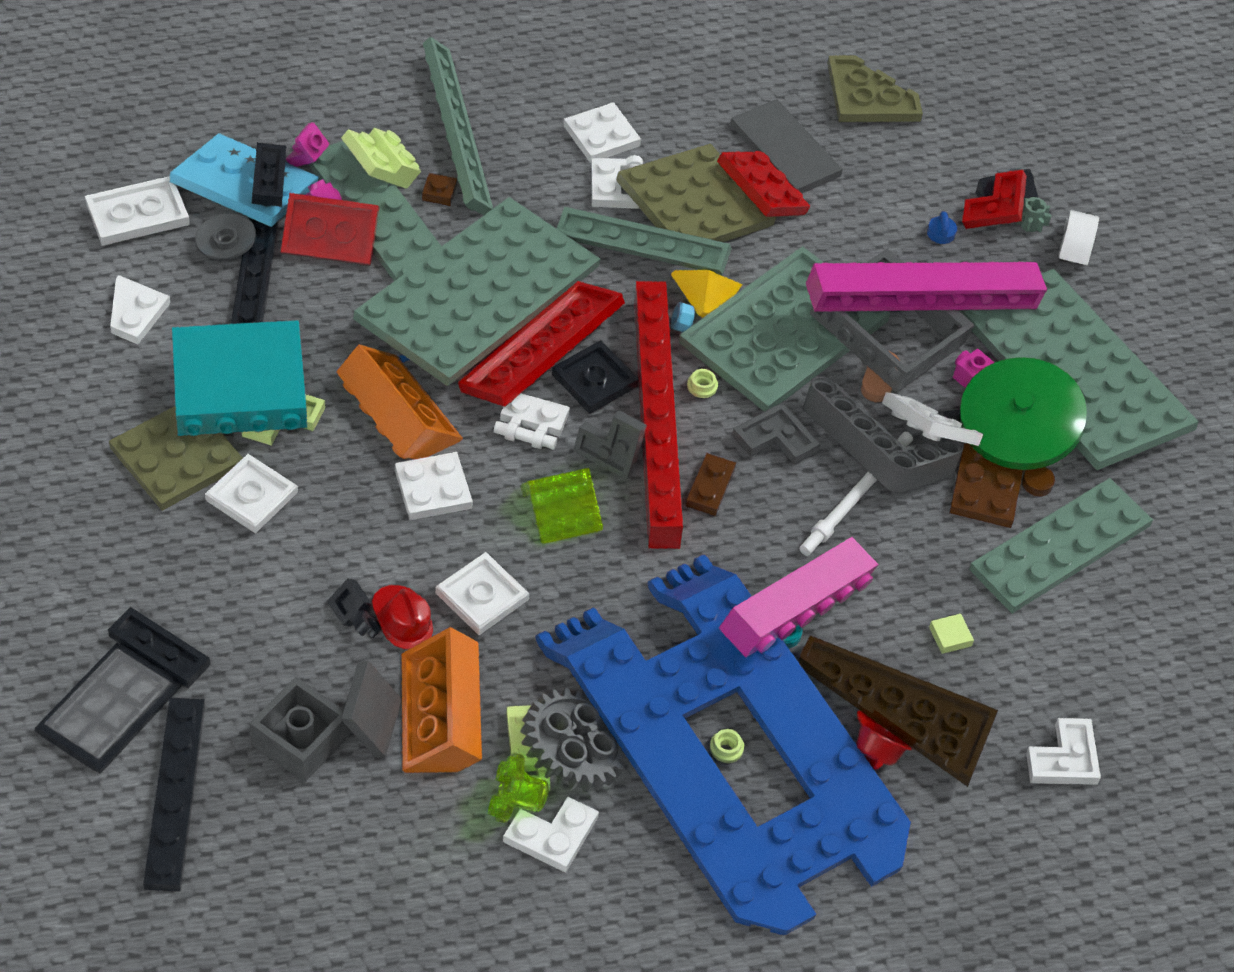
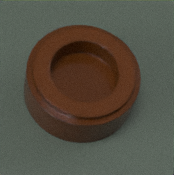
M1047 467L1026 470L1022 479L1023 488L1029 494L1038 497L1048 495L1055 483V476Z

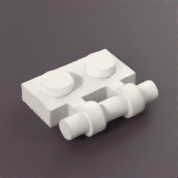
M520 393L511 403L505 407L503 406L500 420L508 422V424L496 421L494 433L504 435L506 440L513 442L515 439L532 443L534 448L542 449V447L554 450L557 444V437L547 434L560 437L568 418L570 407ZM521 426H522V427L529 428V429H533V430H536V431H532V430H528V429H525V428H521Z

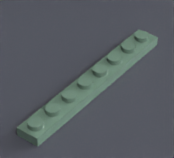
M429 37L423 43L426 54L425 60L429 65L430 79L434 84L436 92L435 98L439 103L441 120L447 133L446 139L450 144L452 152L451 158L455 164L458 175L457 180L463 193L462 200L471 211L475 210L484 216L493 209L451 52L450 49Z

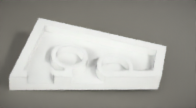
M889 392L885 393L882 404L892 410L891 415L899 419L908 420L907 425L923 431L922 435L934 441H940L941 437L979 446L983 436L982 433L976 430L961 428L962 423L938 415V411L910 397Z

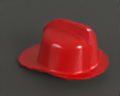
M388 585L380 588L374 594L372 599L373 610L383 634L390 643L401 649L409 650L431 638L433 633L431 611L423 597L412 589L401 585Z
M857 711V718L861 726L856 745L860 752L865 755L873 769L878 770L883 764L893 766L906 750H912L908 744L862 711Z

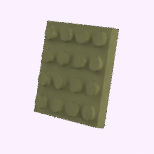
M711 143L618 171L616 181L654 226L658 228L726 242L774 225L776 216L766 217L719 165L717 160L720 153Z

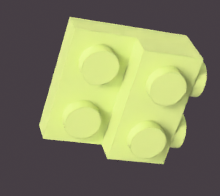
M374 128L368 135L365 132L357 133L348 129L341 138L369 176L408 188L421 173L418 163L414 162V156L405 150L404 145L400 143L401 139L390 130L384 132Z

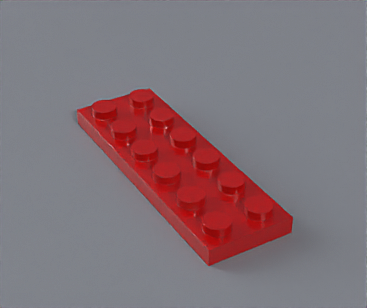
M577 281L458 382L460 391L504 407L507 406L625 304L622 293Z

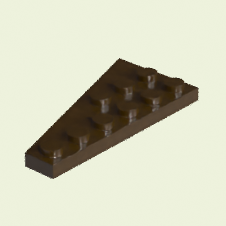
M809 636L798 659V663L805 672L965 786H969L998 713L997 709L814 636Z

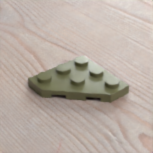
M856 55L828 57L827 65L839 122H921L923 112L918 93L910 88L905 91L895 84V79L879 69L873 71L864 65L865 61Z

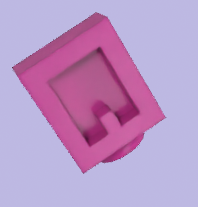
M314 122L307 124L296 137V143L292 146L293 151L286 160L295 167L313 163L330 145Z

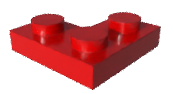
M1024 170L995 173L993 196L965 199L962 220L965 228L970 229L1021 222L1026 186Z

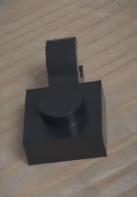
M348 578L327 602L343 626L351 627L354 625L355 630L361 636L368 632L371 638H374L381 631L379 622L366 611L372 603L358 582Z

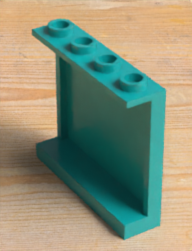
M299 320L172 327L178 436L307 428V407Z

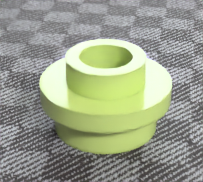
M698 369L688 378L687 388L696 397L708 398L717 392L718 381L710 370Z
M721 730L710 741V752L718 761L732 763L740 759L743 754L744 742L734 730ZM729 745L732 750L723 749L721 746Z

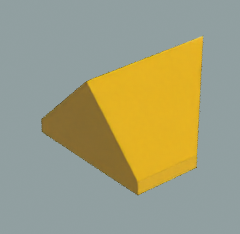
M674 270L671 273V276L690 304L694 306L697 314L703 318L736 295L743 285L710 270Z

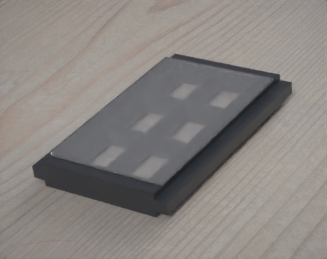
M116 643L35 727V732L93 771L101 774L182 685L171 674L125 645Z

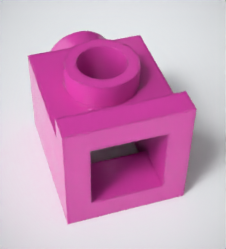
M978 348L972 353H969L967 350L963 351L955 361L956 367L953 378L966 388L970 380L978 372L995 362Z

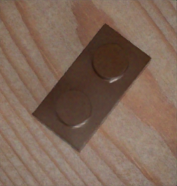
M707 453L687 498L686 507L716 516L734 474L736 462Z

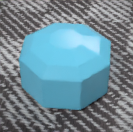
M682 302L677 303L671 317V329L684 332L690 328L694 321V306Z

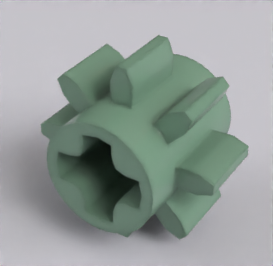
M1037 197L1025 198L1022 221L1016 222V225H1020L1026 232H1041L1043 225L1049 226L1052 216L1049 214L1050 205H1046L1044 200Z

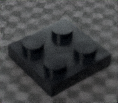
M602 340L552 367V376L589 414L635 389L639 383V378Z

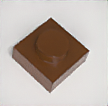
M429 173L422 192V201L451 206L457 188V178Z

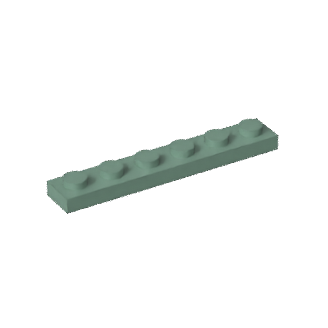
M564 207L556 228L575 242L692 269L710 270L720 275L724 273L732 250L729 243L569 207Z

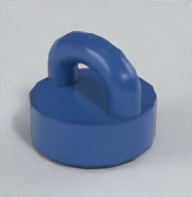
M942 211L939 216L930 220L927 235L936 243L948 244L955 239L957 225L952 219L948 218V214L945 211Z

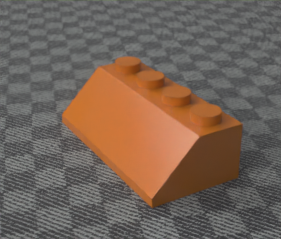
M358 344L336 371L344 382L342 384L343 387L358 399L360 409L372 417L376 422L375 427L377 431L390 440L393 444V451L399 457L414 460L426 458L463 439L397 355Z
M452 627L402 653V771L405 773L459 772L482 760L479 642Z

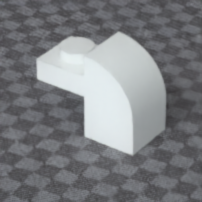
M1070 210L1069 217L1066 218L1064 225V235L1058 254L1059 259L1088 265L1097 232L1098 216Z

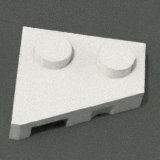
M118 275L115 283L110 324L111 333L139 344L170 305V296Z

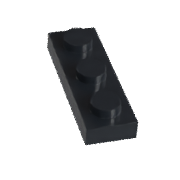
M257 142L251 204H259L266 207H282L286 145Z
M132 607L108 629L110 638L119 644L125 645L171 674L187 688L210 666V658Z

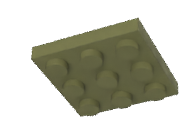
M176 406L109 440L110 449L162 511L220 480L243 459L222 433L178 436Z

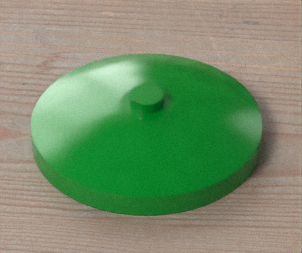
M1026 357L1001 360L982 369L966 386L960 406L961 427L976 430L983 434L979 446L970 444L974 450L985 459L997 465L1018 470L1046 467L1066 457L1079 443L1085 429L1087 415L1084 395L1079 385L1068 373L1049 362Z

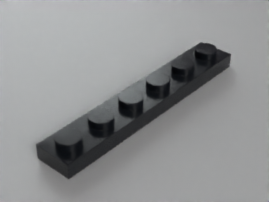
M169 699L143 882L144 890L181 892L205 699Z

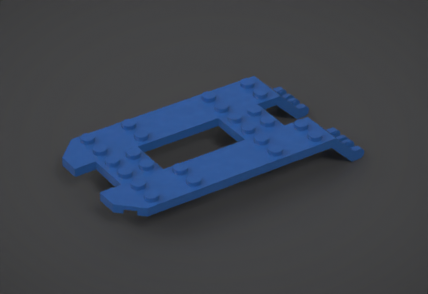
M701 555L695 558L693 562L695 569L701 574L700 576L694 575L687 564L678 566V572L675 569L667 572L666 578L674 589L666 588L663 580L659 577L649 580L648 588L660 604L683 613L697 633V636L648 660L644 659L624 628L602 619L595 608H591L583 614L585 623L591 628L589 630L583 629L579 620L575 617L567 620V626L563 622L555 626V633L562 641L560 644L555 643L547 631L537 634L535 636L536 642L545 656L571 671L735 923L749 927L753 924L768 928L772 933L787 935L812 921L817 915L799 887L850 859L853 860L871 887L896 874L903 867L910 820L863 753L857 748L856 743L784 641L776 638L773 645L765 652L760 653L757 650L748 657H745L719 629V626L733 607L752 597L736 574L713 566L706 555ZM736 692L810 798L760 826L755 824L685 720V718Z

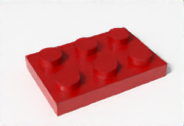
M761 151L722 152L717 160L719 165L766 217L805 215L811 206L803 198V194L787 181L786 175L770 162V158Z
M289 193L280 252L282 254L371 266L380 207L374 204Z

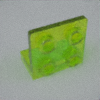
M589 468L535 479L520 485L523 497L530 496L542 544L603 530Z

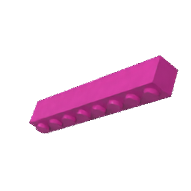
M1037 262L814 263L806 281L814 312L1037 309L1047 291Z

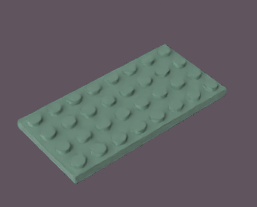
M508 197L354 310L353 319L446 386H449L535 318L577 281H582L599 267L600 258Z
M1055 269L1041 273L1047 291L1037 309L958 310L974 324L972 332L998 361L1017 357L1043 360L1058 366L1076 381L1084 395L1087 409L1085 429L1076 448L1096 470L1185 435L1197 428L1199 421Z

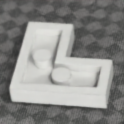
M1058 718L1055 724L1058 747H1029L1026 752L1030 783L1098 785L1101 778L1091 719Z
M567 797L551 824L520 809L504 834L503 842L566 873L598 819L599 811Z

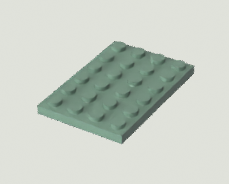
M803 246L688 328L679 337V343L764 412L785 401L850 351L810 314L813 306L806 287V281L814 263L824 262ZM845 311L870 335L886 324L890 317L888 311Z

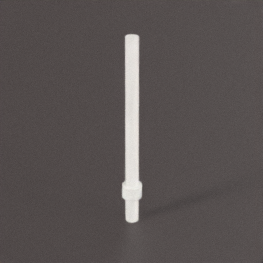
M903 432L897 440L904 447H907L913 441V436L909 432ZM867 472L824 520H819L811 529V535L799 547L802 554L809 556L821 542H826L832 536L834 527L877 481L871 473Z

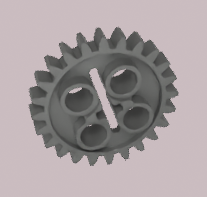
M565 688L561 695L555 689L551 691L549 696L543 693L538 701L532 703L522 720L525 724L520 732L526 736L521 743L524 746L531 747L526 756L530 758L537 757L538 761L534 766L535 769L545 767L547 769L545 778H549L554 774L557 776L558 786L565 780L569 782V787L572 791L578 784L581 785L584 792H587L592 785L598 791L604 784L611 785L613 780L619 777L624 770V766L629 761L589 699L583 698L582 691L579 689L574 696L571 695L568 688Z

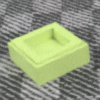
M961 614L933 620L930 623L929 628L942 654L971 647L974 642Z

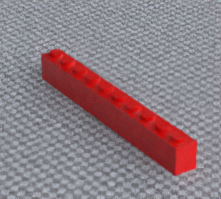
M636 281L634 312L641 422L647 425L642 440L648 548L680 549L683 517L666 282Z

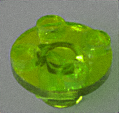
M513 753L509 755L507 761L501 760L497 768L496 781H499L500 784L497 795H492L488 807V815L495 816L497 822L507 823L515 807L537 813L543 809L547 802L549 794L547 781L529 776L524 771L525 758L522 754Z

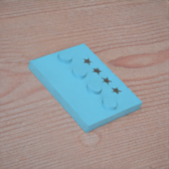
M218 133L170 172V182L272 227L286 214L289 193L307 194L310 192L308 186L318 182V176L285 162L282 207H266L259 204H251L256 149Z

